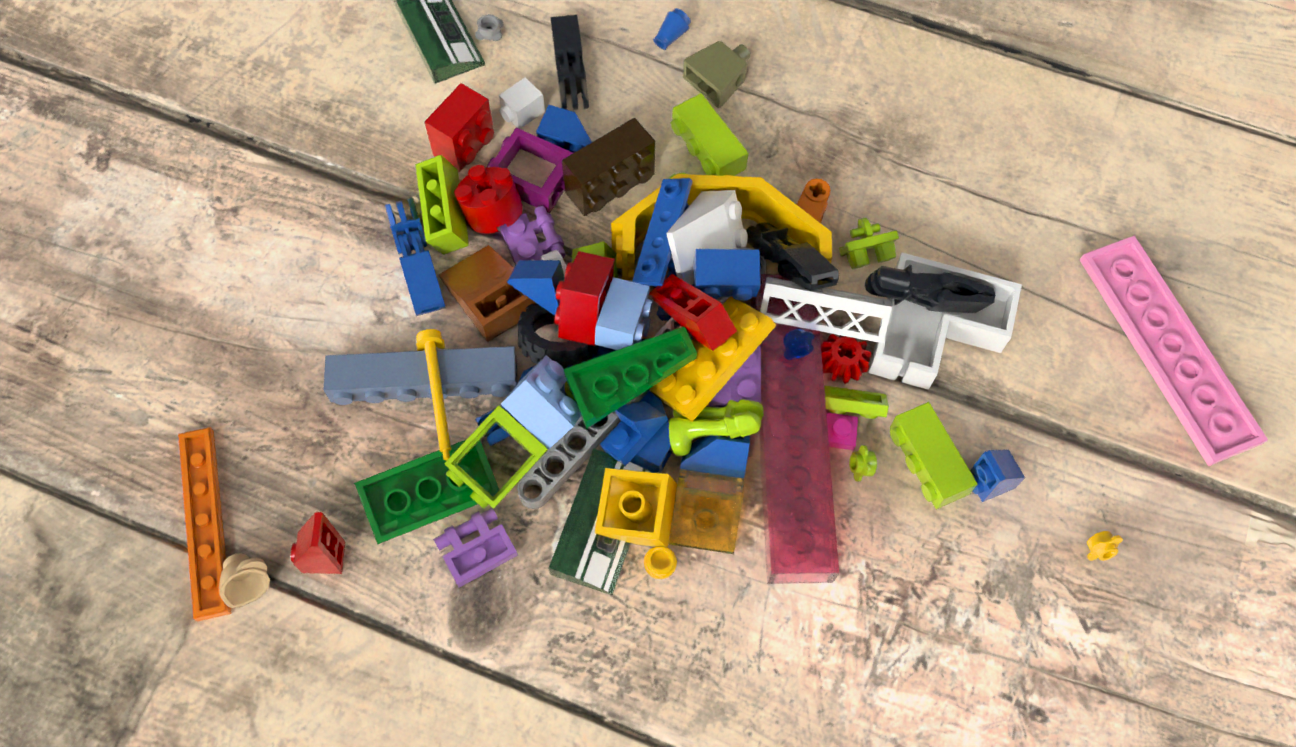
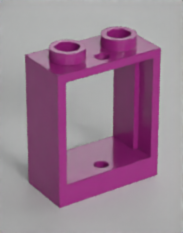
M516 127L511 136H507L504 139L500 152L496 157L490 159L487 167L508 168L520 149L555 164V168L542 187L512 175L521 201L536 208L544 206L547 213L550 214L565 191L562 160L573 153Z

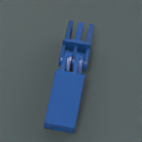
M408 198L413 220L407 219L402 200L396 202L401 222L397 224L391 204H386L385 208L398 254H403V257L399 259L416 316L445 309L446 307L429 250H424V247H427V242L414 199Z

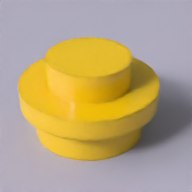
M655 546L644 557V568L655 579H666L676 570L677 558L669 548Z

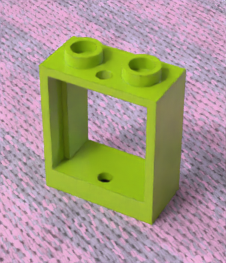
M498 405L444 463L449 468L445 474L459 487L465 482L474 491L470 497L483 509L488 505L494 509L548 449ZM497 423L527 450L531 456L496 495L492 497L457 464Z

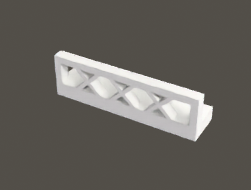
M767 277L760 312L770 317L774 323L884 343L892 305L888 299L829 288L809 291L791 281ZM769 298L783 299L789 309L780 315L767 313ZM790 300H791V301H796V302H799V303H797L796 305L793 306L792 303L790 302ZM806 303L815 305L820 313L819 316L811 321L803 320L797 312V309ZM822 307H828L830 309L824 312ZM836 310H843L848 313L852 320L842 327L835 326L828 318V315ZM852 312L859 313L861 315L855 318ZM793 313L796 318L787 317V316H788L789 314ZM869 315L882 318L878 334L864 331L859 322ZM824 319L827 324L819 323V321ZM856 325L858 330L850 329V327Z

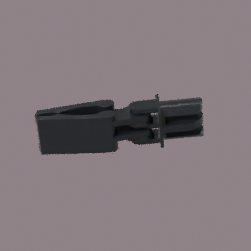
M577 15L550 17L561 108L567 110V94L571 95L573 111L578 110L577 94L581 93L583 107L588 109L589 99Z
M769 222L757 224L756 227L751 225L746 229L747 243L755 250H759L760 255L765 260L768 259L773 263H778V273L782 277L809 291L837 285L839 280L838 269L808 242L799 244L787 235L788 228L777 229Z
M912 265L907 266L905 269L881 266L868 276L864 285L866 291L871 295L894 299V305L907 300L926 307L928 311L977 313L993 304L996 296L994 288L946 272L942 274L912 273Z

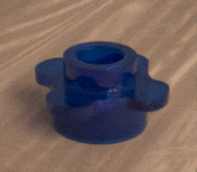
M795 329L787 333L783 339V344L786 348L784 352L785 359L792 360L810 354L814 350L812 345L813 333L806 332L803 329Z

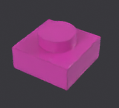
M827 413L825 416L822 446L854 450L857 439L858 417Z

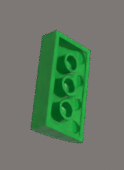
M466 440L451 445L450 457ZM479 441L457 465L494 497L499 491V487L481 441ZM440 450L354 483L377 544L478 505L470 497L474 491L465 482L459 487L445 474L449 468L444 464L446 461L443 459V452H440Z

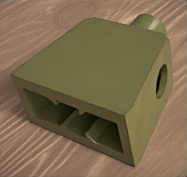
M718 41L684 59L683 78L720 109L745 81L747 71L746 60L750 58V52L742 44L732 50L723 42Z

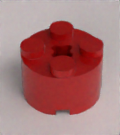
M483 165L473 166L454 191L466 221L474 231L489 234L498 232L497 227L504 224L509 227L518 220L523 211L521 198L512 175L507 168L484 167Z

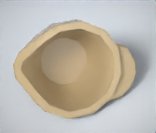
M242 553L231 555L224 561L219 583V593L228 607H242L257 600L268 590L270 578L267 574L266 563L262 559L249 558L248 555Z

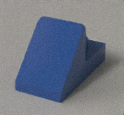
M646 401L625 404L615 410L621 422L599 444L606 453L624 466L634 458L668 420L665 414Z

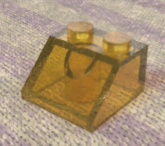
M680 469L669 545L734 554L743 501L744 479Z

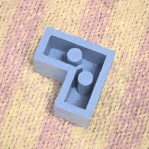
M613 277L596 324L595 345L619 350L641 342L643 336L647 337L651 323L649 316L653 305V300L648 299L650 286Z
M546 355L521 379L501 405L549 450L574 427L581 414L576 402L560 391L567 381L562 366L552 361Z

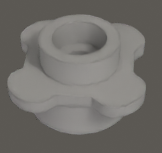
M483 15L477 20L478 31L475 32V37L478 40L499 41L502 38L500 30L504 25L503 21L494 15Z

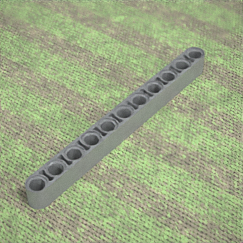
M745 247L737 248L738 250H751ZM721 296L716 300L723 305L729 297ZM671 317L654 337L670 332L680 325ZM646 390L626 404L640 402L650 390ZM615 411L605 417L607 423L601 427L592 425L586 429L582 416H580L574 427L546 451L518 483V495L525 507L538 509L548 502L621 422ZM575 438H581L586 443L585 447L581 450H573L568 444ZM557 461L564 465V469L559 474H550L546 470L547 466L551 462ZM531 485H537L541 487L542 492L537 498L530 499L524 495L526 488Z

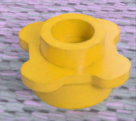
M1101 531L1094 534L1087 541V546L1091 551L1087 554V558L1090 561L1097 558L1102 561L1113 558L1118 553V545L1123 541L1120 535L1113 536L1110 531Z

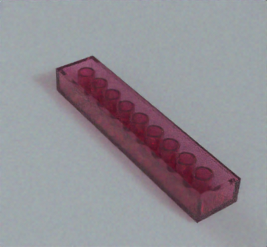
M760 274V288L757 297L751 298V307L760 312L767 277L789 281L788 279L779 274ZM769 298L767 313L780 315L789 309L783 299ZM790 300V302L792 303L793 306L796 305L797 303H799V302L791 301V300ZM806 303L797 309L803 320L811 321L818 316V310L815 305ZM791 313V314H789V315L787 316V317L796 318L793 313ZM775 323L776 327L759 345L761 346V404L764 409L759 429L767 584L833 583L839 574L820 331Z

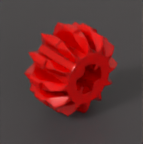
M831 334L827 342L824 341L819 349L821 353L818 356V363L823 365L822 374L832 373V382L840 377L844 385L849 382L850 378L857 382L861 378L862 373L867 372L870 366L868 361L871 359V351L866 350L867 341L858 342L857 338L842 335L837 337Z

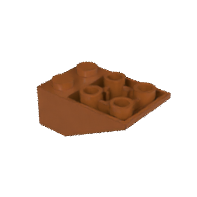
M489 245L438 275L487 342L518 324L522 311L526 312L527 306L537 304L507 283L514 267Z

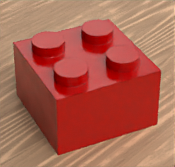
M462 83L424 121L433 156L442 155L459 172L466 165L473 162L477 152L484 145L489 144L495 134L489 99Z
M578 251L573 263L569 262L567 264L565 280L559 281L556 290V299L560 300V305L557 307L555 314V324L559 325L558 338L595 346L596 324L614 276L615 259Z

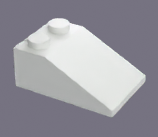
M735 190L702 191L666 233L677 277L690 285L694 284L693 261L696 249H737L745 247L747 244V231L743 229L741 221L742 207L740 202L737 201Z

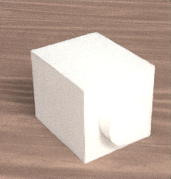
M526 77L499 95L500 114L506 122H512L519 129L545 112L543 94Z

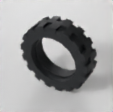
M530 304L526 307V312H521L518 320V347L522 348V354L525 357L529 356L533 363L538 364L547 355L552 361L559 363L563 369H566L568 366H574L583 361L591 360L593 354L598 352L599 345L593 346L575 341L554 342L540 337L536 331L543 326L555 324V315L539 304Z

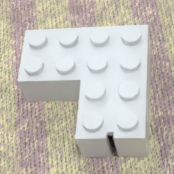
M901 253L896 269H905L907 266L912 265V273L942 274L946 272L994 288L995 302L977 313L928 311L926 307L907 300L894 305V299L887 298L891 302L892 309L884 343L876 342L868 373L896 380L897 376L903 377L902 383L929 390L938 374L946 338L998 353L1003 351L1012 336L1022 284Z

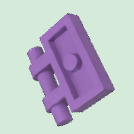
M539 206L534 210L537 219L532 222L529 221L526 213H524L511 226L507 227L506 224L499 226L515 265L520 260H541L542 255L554 250H558L562 258L566 256L562 237L557 235L553 227L555 225L553 217L547 213L544 206ZM543 232L546 241L539 243L536 234Z
M493 508L483 513L478 511L470 515V520L455 528L452 525L444 529V534L433 539L439 551L452 545L454 550L442 557L459 588L518 556L502 524L489 530L487 525L498 519ZM478 530L480 533L479 537L464 545L462 544L460 539Z

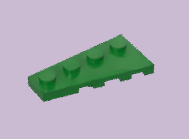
M684 326L563 369L586 429L697 358V351Z

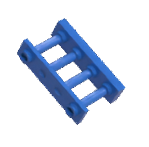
M690 178L663 179L632 282L647 286H662L667 268L669 269L667 278L671 274L677 277L666 233L689 207L687 199L692 185ZM659 306L656 315L662 321H669L671 316Z

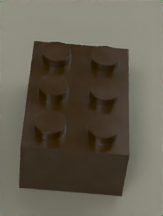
M634 117L562 160L566 195L584 217L592 212L600 211L606 203L616 197H623L631 188L639 183H646L655 174L656 141Z

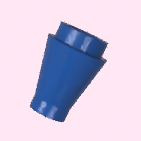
M678 8L669 11L653 39L654 43L659 48L666 50L670 44L689 30V24L691 23L689 16Z

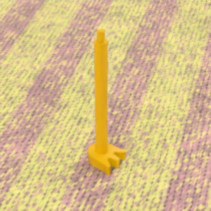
M426 329L416 334L417 351L425 349L439 449L440 452H443V459L447 461L450 458L451 444L436 347L445 349V343L439 330Z

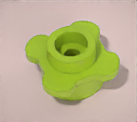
M861 445L858 451H853L849 459V467L851 472L854 473L853 476L856 482H860L863 476H873L877 469L876 455L873 451H868L866 445Z

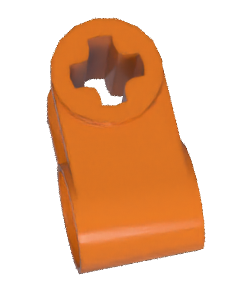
M818 178L808 181L798 203H796V205L819 223L822 222L827 209V201L831 192L830 185L823 179Z

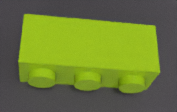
M702 93L673 107L672 130L686 142L689 153L699 159L706 175L735 176L746 170L749 153Z
M442 155L415 164L426 242L443 255L469 246L465 216L454 194L455 189L460 183L458 170Z
M930 402L895 416L890 426L891 439L904 452L906 465L910 472L916 474L922 484L921 490L926 500L932 502L937 510L970 495L978 484Z

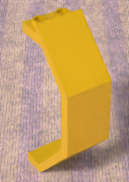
M676 174L671 178H690L692 180L687 199L689 206L702 191L735 190L737 201L740 202L742 207L741 219H751L758 224L769 222L777 229L788 228L787 235L799 244L808 242L831 263L832 232L763 178ZM661 186L611 222L612 250L617 254L616 268L622 269L623 280H633L635 251L637 246L645 240Z

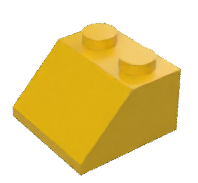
M606 468L594 533L636 545L668 548L677 483L669 474Z

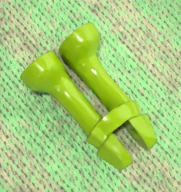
M743 399L739 400V402L729 400L725 407H705L693 422L676 410H673L674 418H671L669 421V438L672 451L676 456L688 455L692 448V440L701 436H730L733 439L738 436L745 437L757 433L761 427V420L764 415L762 404L757 401Z

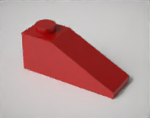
M673 274L664 280L662 286H657L649 293L650 297L680 326H685L686 331L696 341L712 351L726 343L728 338L737 331L721 302Z
M315 512L298 531L297 543H293L291 546V561L301 573L342 574L346 542L323 512Z

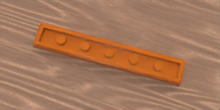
M211 427L178 434L193 619L197 622L231 614V608L224 603L219 593L221 571L226 560L215 437Z

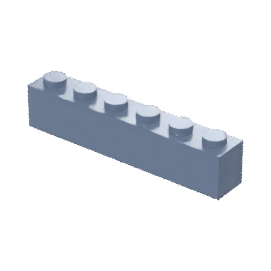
M514 346L437 350L444 399L448 396H461L462 398L472 399L479 395L488 394L496 397H506L518 384L517 356ZM407 351L326 355L324 392L330 402L338 405H348L353 401L381 403L389 399H397L403 402L414 401L416 398L432 399L426 352Z

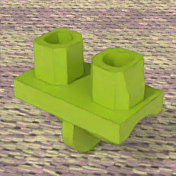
M861 218L858 220V228L850 230L851 238L860 237V239L847 242L845 246L839 248L841 256L847 255L851 268L857 269L870 264L866 250H875L878 263L896 258L894 242L899 239L897 230L873 236V233L880 232L881 230L879 223L871 225L867 218Z

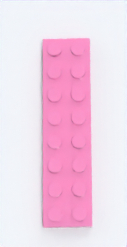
M1135 235L1083 254L1080 262L1207 465L1211 466L1268 441Z

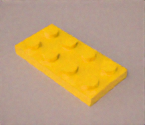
M729 297L723 304V307L737 331L728 338L726 343L714 351L693 338L691 341L697 351V358L649 389L654 396L660 398L661 401L692 422L776 327V324L770 317L733 297Z

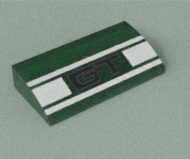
M394 0L395 7L434 84L485 65V61L452 0Z
M593 448L549 565V572L552 576L613 596L631 543L594 533L605 469L650 471L631 462L624 466L608 453Z

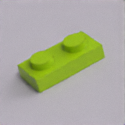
M824 385L822 395L823 409H828L835 414H845L846 412L858 413L860 416L868 419H876L878 416L887 418L889 404L886 394Z

